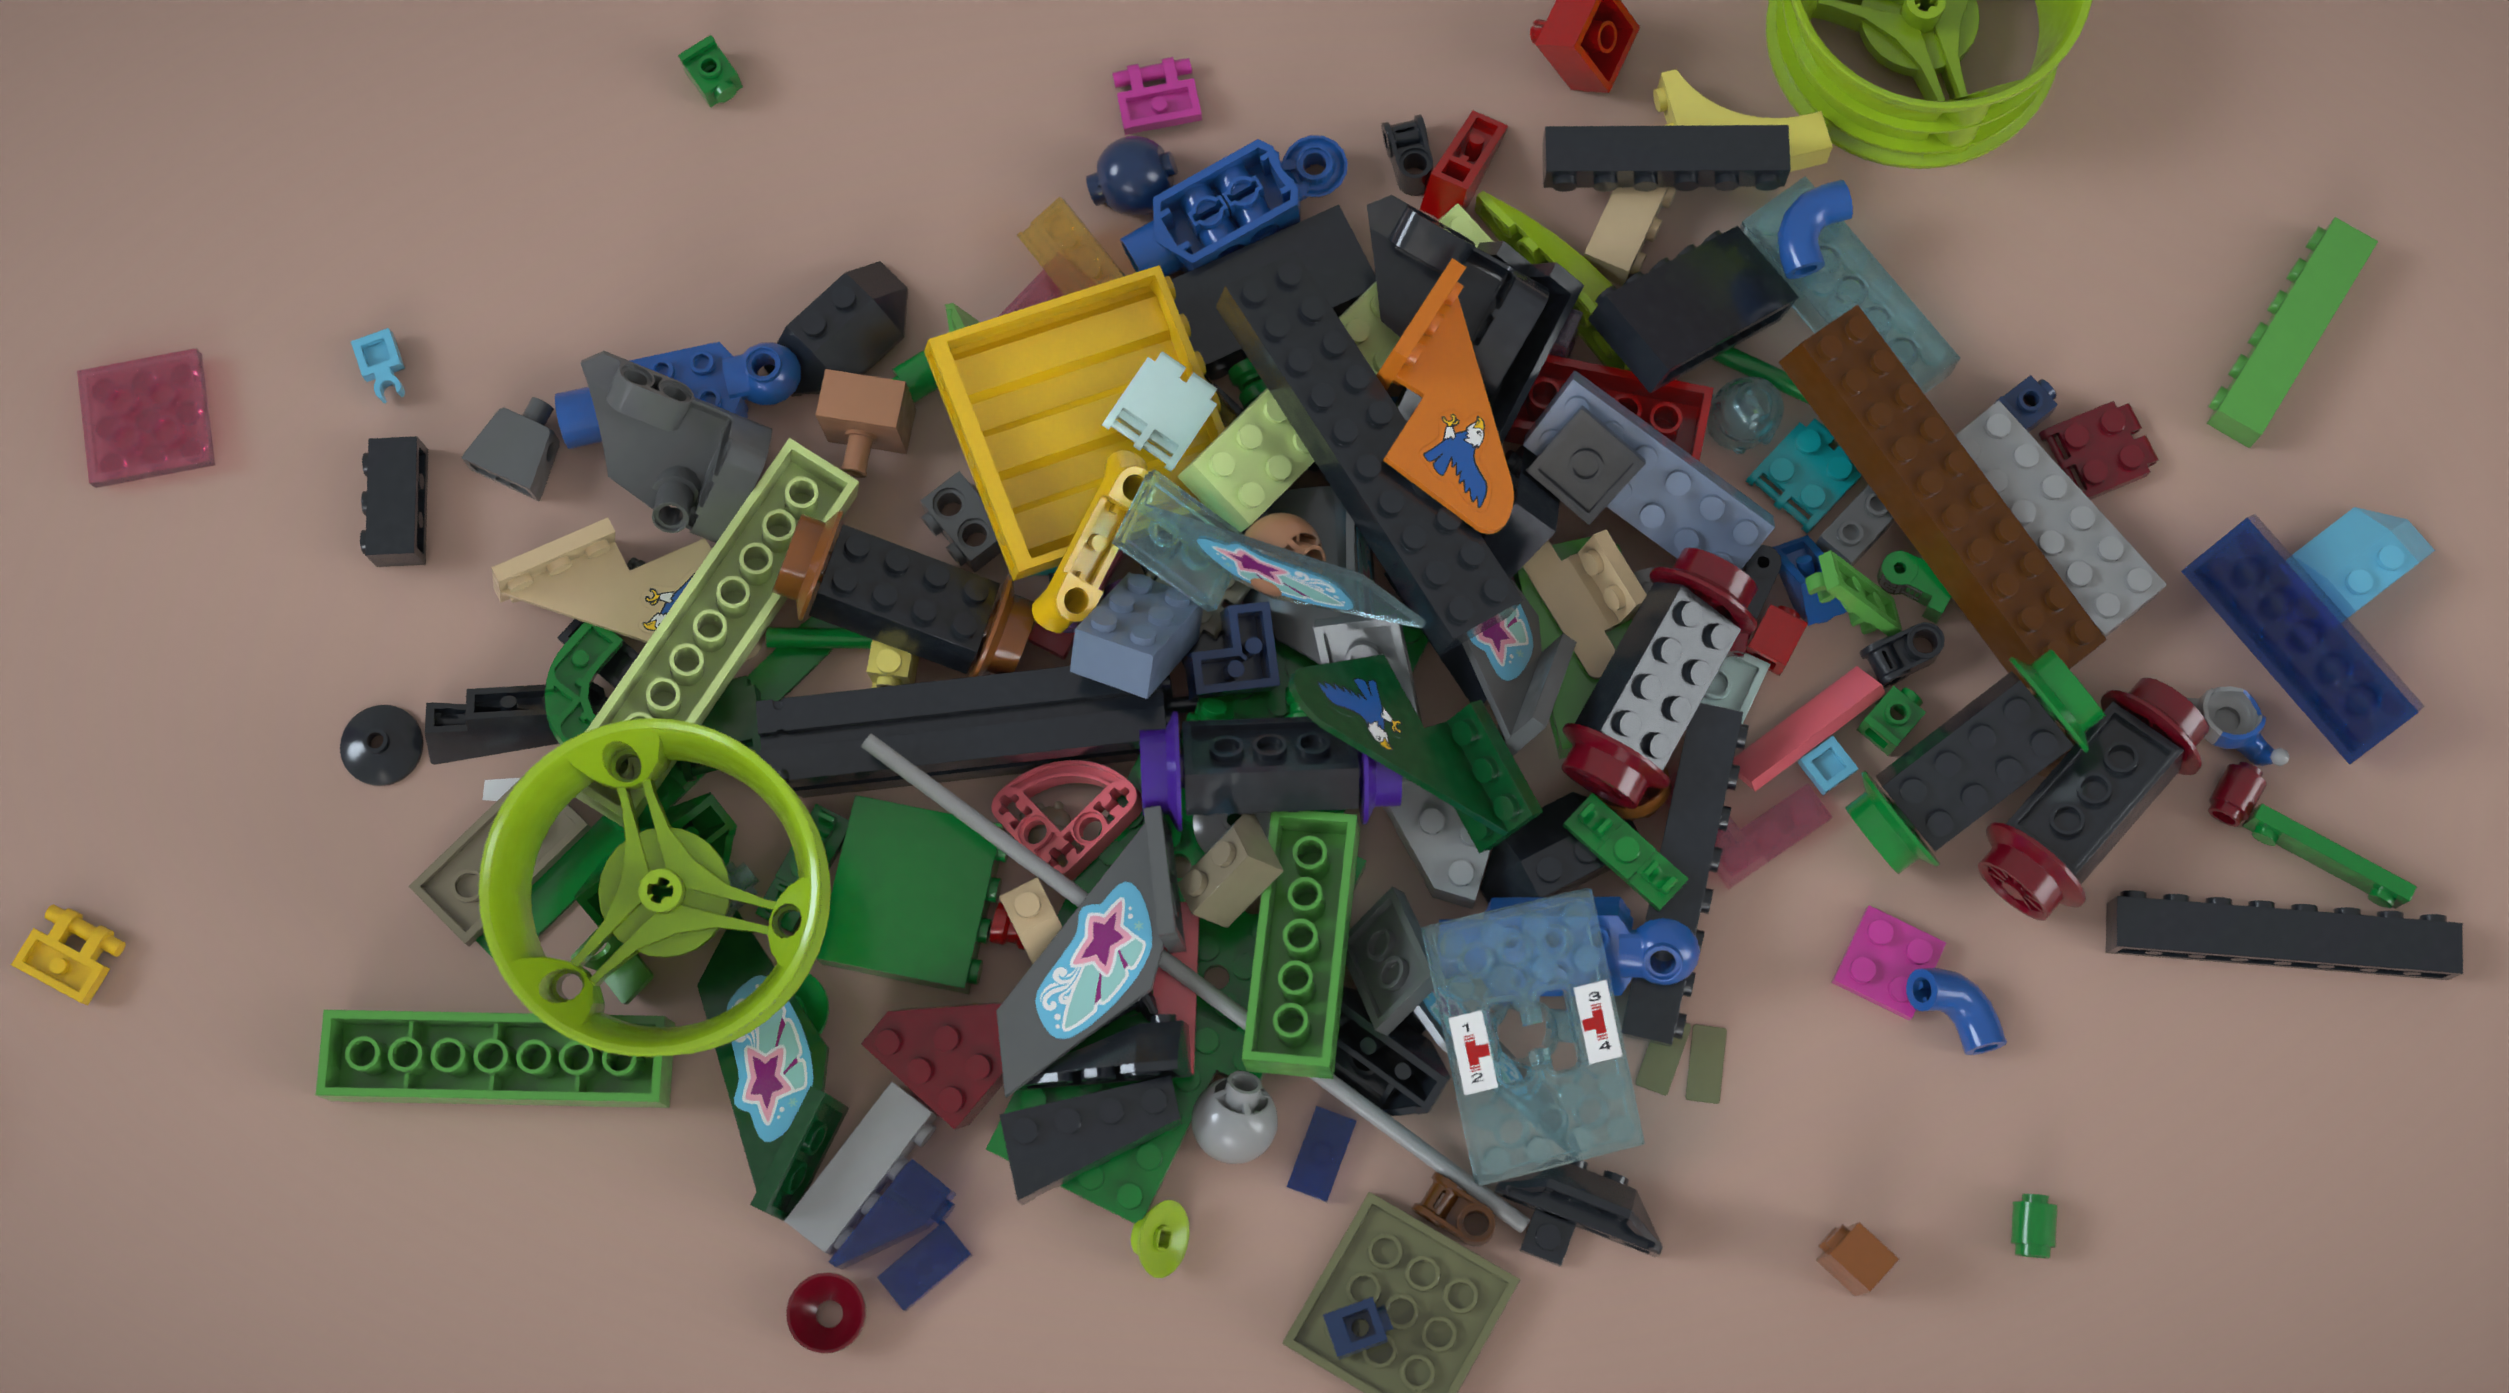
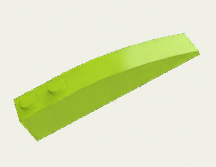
M1484 191L1480 192L1476 196L1475 212L1499 241H1505L1531 264L1557 262L1584 285L1566 321L1604 366L1631 371L1588 320L1598 306L1595 302L1597 297L1604 290L1613 286V284L1586 258L1556 234L1516 208Z

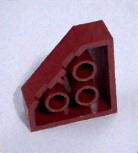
M1003 1002L903 1008L887 1011L861 1045L956 1130L970 1125L1004 1084L997 1021V1009Z

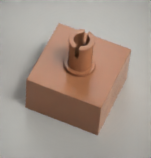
M825 369L815 415L828 442L847 445L841 470L852 477L864 478L867 475L866 470L871 449L907 454L916 407L906 381Z

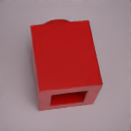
M1770 604L1746 649V653L1769 663L1770 667L1768 670L1780 676L1808 623L1801 620L1800 614L1795 610L1782 605L1776 607Z

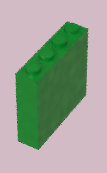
M855 795L831 892L827 929L816 959L826 966L969 995L971 984L978 985L980 981L983 960L977 958L981 943L987 944L990 938L992 919L987 918L990 902L997 903L1000 895L1002 879L996 877L999 863H1006L1008 855L952 814ZM994 823L996 826L1005 831L1003 824Z

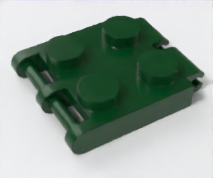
M747 675L733 678L701 726L716 730L737 740L759 756L761 742L757 728L756 701L761 700L760 690L751 684ZM682 761L683 776L686 782L695 781L697 775L718 770L703 764Z

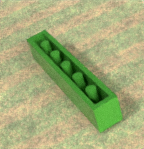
M2336 217L2326 229L2320 226L2317 227L2305 246L2311 250L2307 259L2299 258L2286 277L2287 280L2292 282L2287 292L2279 290L2268 306L2267 311L2273 315L2267 324L2260 322L2248 339L2247 343L2253 346L2248 356L2240 354L2228 372V375L2234 378L2228 389L2221 386L2208 405L2214 412L2206 424L2248 448L2260 438L2377 245V240Z

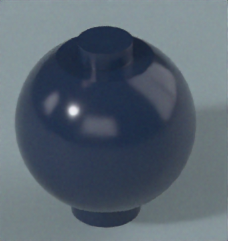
M1127 136L1114 141L1104 149L1097 161V172L1087 175L1086 183L1089 194L1096 206L1107 203L1114 211L1122 215L1143 216L1153 212V197L1173 187V176L1178 174L1175 159L1170 151L1165 153L1163 148L1151 139L1141 136Z

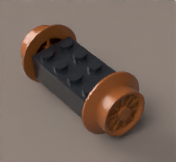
M839 510L826 523L801 514L772 593L796 601L799 621H802L818 582L820 586L809 613L811 617L967 674L971 666L968 677L982 676L985 672L993 675L1015 671L1033 626L1032 604L1034 601L1015 594L1014 581L1010 574L1005 578L998 593L1001 583L844 524L831 552L829 549L843 511Z

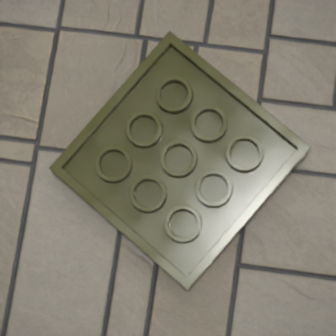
M1369 1192L1282 1344L1363 1393H1458L1517 1288L1520 1279ZM1373 1297L1376 1307L1385 1304L1393 1326V1330L1385 1332L1389 1342L1339 1360L1323 1314ZM1358 1320L1352 1326V1331L1357 1336H1364L1369 1330V1324L1364 1320Z

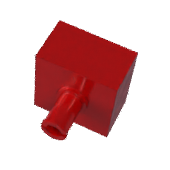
M1556 0L1546 21L1536 19L1533 22L1535 26L1541 27L1531 26L1530 38L1532 43L1539 48L1571 90L1610 93L1641 27L1621 0Z

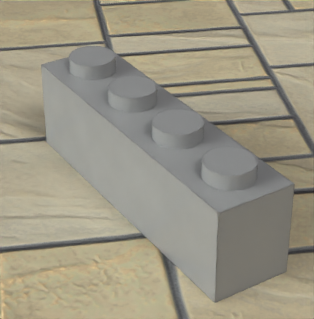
M891 1082L791 1211L785 1222L823 1252L832 1255L836 1249L842 1252L856 1235L857 1231L853 1227L863 1214L869 1217L881 1203L883 1196L880 1194V1191L889 1180L896 1182L905 1172L910 1163L906 1157L916 1144L919 1147L924 1146L936 1130V1126L932 1123L937 1116L895 1083Z

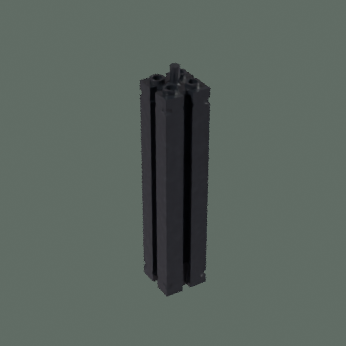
M1070 666L786 697L780 701H774L773 699L756 701L757 728L761 742L759 756L802 798L913 786L861 747L871 733L938 783L1021 774L1044 764L1065 760H1082L1101 765L1136 761L1140 754V730L1166 729L1173 711H1178V714L1195 712L1198 699L1189 700V696L1173 698L1170 674L1146 699L1070 672Z

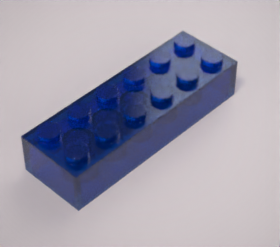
M2256 514L2245 518L2181 571L2349 765L2419 713L2424 707L2423 703Z

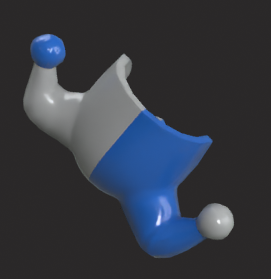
M2231 686L2217 687L2207 690L2200 698H2187L2205 718L2209 731L2204 739L2212 745L2223 749H2236L2251 763L2259 766L2270 764L2282 766L2288 763L2290 758L2288 751L2282 748L2274 750L2262 737L2260 732L2264 729L2266 716L2262 715L2255 699L2245 689Z

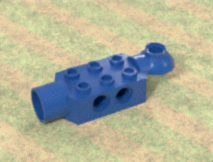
M1310 135L1298 139L1288 148L1283 161L1280 162L1279 152L1274 150L1273 146L1257 139L1153 197L1154 220L1120 238L1121 245L1135 272L1160 265L1164 277L1170 276L1179 270L1187 273L1300 222L1301 201L1308 197L1319 198L1331 194L1342 184L1347 174L1348 164L1344 150L1336 141L1330 138ZM1312 165H1321L1325 168L1322 173L1317 175H1311L1306 172V169Z
M714 342L629 360L682 382L691 389L695 398L747 419L749 408L745 400L759 405H775L788 399L796 391L801 380V366L797 356L786 346L775 342H761L749 347L743 354L733 356L720 342ZM765 365L775 366L771 374L767 376L757 375L761 367ZM589 387L556 393V414L567 448L572 449L602 442Z
M1620 896L1492 898L1481 919H1440L1437 933V960L1444 978L1481 979L1491 996H1575L1574 987L1607 980L1610 996H1621L1632 978H1643L1650 983L1664 986L1675 984L1690 976L1698 964L1700 949L1697 938L1692 931L1677 920L1666 918L1649 920L1636 930H1633L1634 919L1630 915L1631 911ZM1664 950L1672 953L1674 957L1667 961H1661L1655 958L1653 954Z

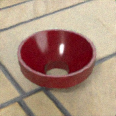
M830 1272L818 1273L800 1282L793 1290L786 1309V1321L794 1339L802 1347L822 1354L835 1353L851 1345L860 1335L866 1320V1304L859 1288L850 1279ZM835 1301L842 1307L843 1316L838 1325L828 1328L819 1322L818 1311L825 1302Z

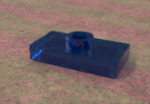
M1316 1106L1287 1188L1327 1203L1357 1121Z

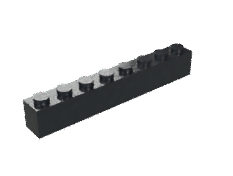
M1700 703L1687 726L1660 853L1688 878V881L1659 912L1649 904L1645 923L1649 920L1666 918L1677 920L1687 926L1697 938L1700 952L1705 931L1697 929L1700 913L1709 914L1714 889L1706 888L1709 871L1718 872L1723 849L1715 847L1718 830L1726 832L1731 807L1724 805L1727 789L1735 791L1740 766L1733 765L1736 748L1744 750L1749 725L1741 724L1743 712ZM1664 950L1653 954L1655 958L1661 961H1667L1674 957L1672 953ZM1692 972L1690 976L1679 983L1665 986L1650 983L1643 978H1632L1620 1035L1669 1047L1672 1045L1673 1038L1682 1039L1687 1014L1679 1013L1682 996L1691 997L1696 972Z
M2127 890L2121 891L2120 896H2116L2107 903L2106 953L2450 980L2463 974V923L2447 922V916L2440 914L2420 915L2419 920L2404 918V913L2400 911H2379L2377 916L2361 915V909L2352 907L2335 908L2334 913L2318 912V906L2312 904L2291 905V909L2275 908V903L2271 901H2250L2248 906L2232 905V899L2224 897L2206 898L2204 903L2189 901V896L2184 894H2165L2163 899L2147 898L2146 892Z

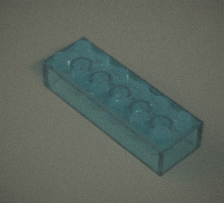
M1806 176L1742 221L1740 229L1799 296L1792 307L1814 333L1858 304L1924 394L1951 375L1960 360L1959 355L1844 221L1830 224L1820 232L1818 238L1819 246L1825 261V266L1821 270L1802 278H1786L1780 260L1777 234L1785 211L1801 194L1815 188Z

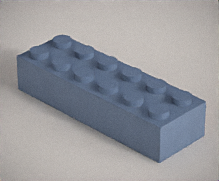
M1574 370L1525 434L1523 446L1537 456L1583 405L1646 459V464L1606 507L1677 559L1684 548L1692 547L1715 554L1742 569L1775 528L1774 516Z

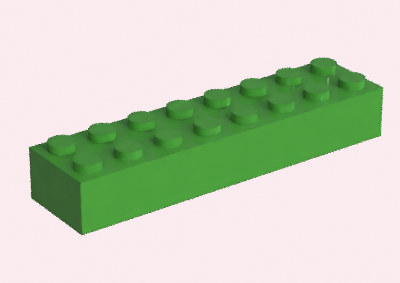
M324 1010L315 1096L334 1102L670 1108L673 1055L650 1057L605 1052L564 1036L532 1013ZM609 1015L638 1025L652 1027L675 1026V1023L666 1016Z

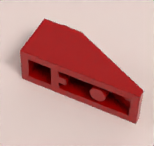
M1472 110L1431 172L1420 210L1434 216L1438 220L1457 203L1466 210L1507 132L1508 125Z

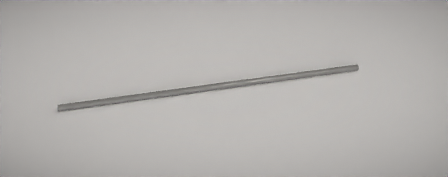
M872 733L863 742L861 747L1074 905L1079 907L1089 893ZM1163 949L1159 963L1161 969L1245 1030L1247 1010ZM1334 1075L1333 1079L1309 1077L1436 1172L1450 1179L1463 1188L1467 1194L1492 1210L1493 1214L1516 1231L1522 1233L1530 1222L1527 1216Z

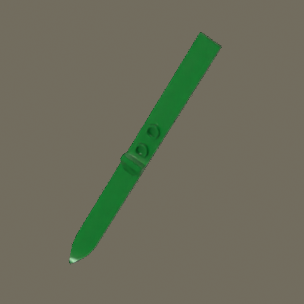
M810 617L798 628L841 627ZM776 648L747 677L750 679L751 684L760 690L761 700L773 699L774 701H780L823 661L834 648ZM677 761L657 789V795L664 811L674 806L705 774L697 775L695 781L686 782L683 776L682 761ZM648 804L638 817L640 829H643L653 821ZM603 815L576 844L532 885V915L538 937L576 901L574 896L601 860L626 841L624 827ZM483 933L476 942L492 957L485 934Z

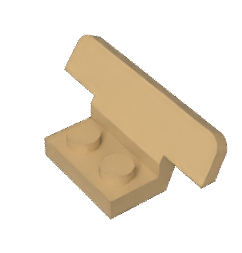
M1606 529L1594 534L1578 553L1562 561L1548 540L1523 566V569L1562 633L1577 642L1574 652L1587 674L1593 679H1600L1616 651L1606 633L1631 620L1647 596Z

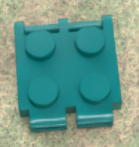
M1816 418L1807 427L1799 422L1746 479V482L1751 487L1755 484L1775 501L1773 505L1778 510L1785 509L1803 525L1801 530L1806 534L1812 531L1862 476L1840 445L1835 450L1829 447L1835 441V438ZM1761 477H1766L1771 483H1773L1778 489H1780L1783 492V494L1780 495L1779 493H1777L1772 487H1770L1765 481H1763ZM1790 499L1794 501L1799 507H1801L1806 513H1808L1811 516V518H1806L1788 501Z

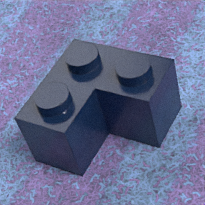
M1269 601L1227 606L1220 612L1225 649L1191 652L1184 658L1189 700L1199 699V697L1211 698L1272 691L1280 686Z

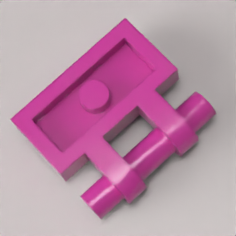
M1173 57L1162 59V63L1144 67H1139V64L1128 65L1127 70L1112 72L1115 88L1130 85L1132 89L1117 93L1125 135L1202 121L1194 78L1178 81V76L1192 74L1190 58L1174 61ZM1161 79L1166 81V84L1145 88L1143 86L1145 82Z

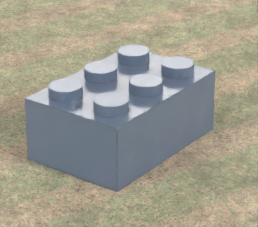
M1129 572L1075 628L1070 672L1148 699L1199 641L1205 598L1191 594L1184 588L1171 587L1153 581L1146 575Z

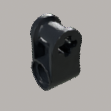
M1415 115L1414 120L1398 124L1382 123L1383 140L1387 155L1391 159L1398 187L1402 192L1410 196L1424 194L1430 174L1433 171V158L1422 115ZM1419 168L1423 172L1420 174H1410L1406 170Z
M1922 622L1893 636L1882 638L1868 645L1859 654L1862 659L1868 660L1878 682L1885 689L1934 663L1944 647L1945 638L1938 626ZM1922 637L1929 640L1933 651L1930 653L1919 652L1913 645V639Z

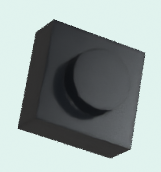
M1535 1209L1519 1251L1560 1267L1576 1225Z

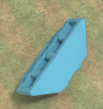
M2354 507L2290 556L2285 588V603L2283 604L2281 617L2304 644L2310 648L2435 550L2408 519Z

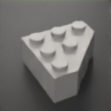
M1402 777L1401 806L1383 807V809L1386 810L1396 829V833L1411 860L1414 861L1431 896L1473 909L1490 850L1479 854L1453 806Z

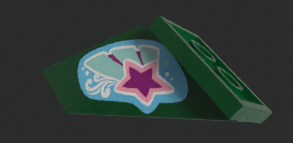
M736 910L732 918L744 920L740 912ZM726 929L702 974L697 987L707 1020L722 1014L747 998L774 969L775 965L753 932ZM794 995L785 1006L758 1028L733 1042L715 1048L756 1189V1194L750 1205L784 1222L808 1191L849 1110V1107L825 1093L829 1047Z

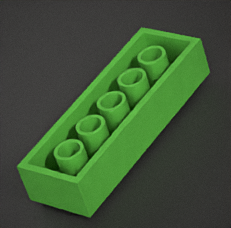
M1318 811L1271 812L1268 841L1284 871L1261 894L1242 1061L1248 1072L1333 1079L1360 838L1358 817L1355 814Z

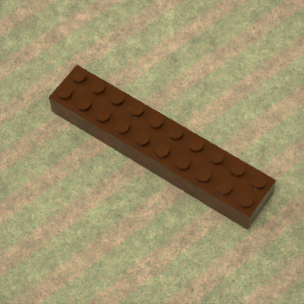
M1858 304L1801 342L1778 362L2008 673L2012 671L2027 688H2030L2008 660L2009 658L2014 657L2027 664H2031L2049 649H2052L2065 665L2071 669L2107 640Z

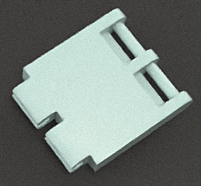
M1162 351L1156 361L1149 357L1146 359L1102 423V426L1108 430L1110 427L1114 428L1135 442L1134 448L1139 451L1142 448L1163 461L1166 464L1164 468L1172 472L1216 407L1217 403L1212 401L1211 398L1217 388L1194 372L1187 382L1181 380L1180 377L1187 367Z

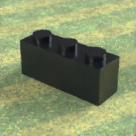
M417 436L368 439V452L364 453L362 457L363 472L367 477V491H363L361 495V507L363 514L366 515V530H362L360 533L361 551L377 567L426 565L428 448Z

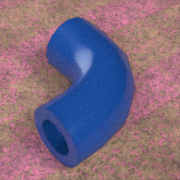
M1841 179L1822 184L1801 194L1785 211L1777 235L1780 260L1786 278H1802L1821 270L1825 266L1818 240L1820 232L1830 224L1850 220L1853 216L1852 199L1844 180Z
M1941 968L1916 969L1910 974L1906 985L1907 998L1910 1004L1916 1010L1922 1012L1941 1011L1946 1014L1958 1031L1965 1055L1987 1053L2007 1044L1996 1011L1991 1001L1977 984L1958 972Z

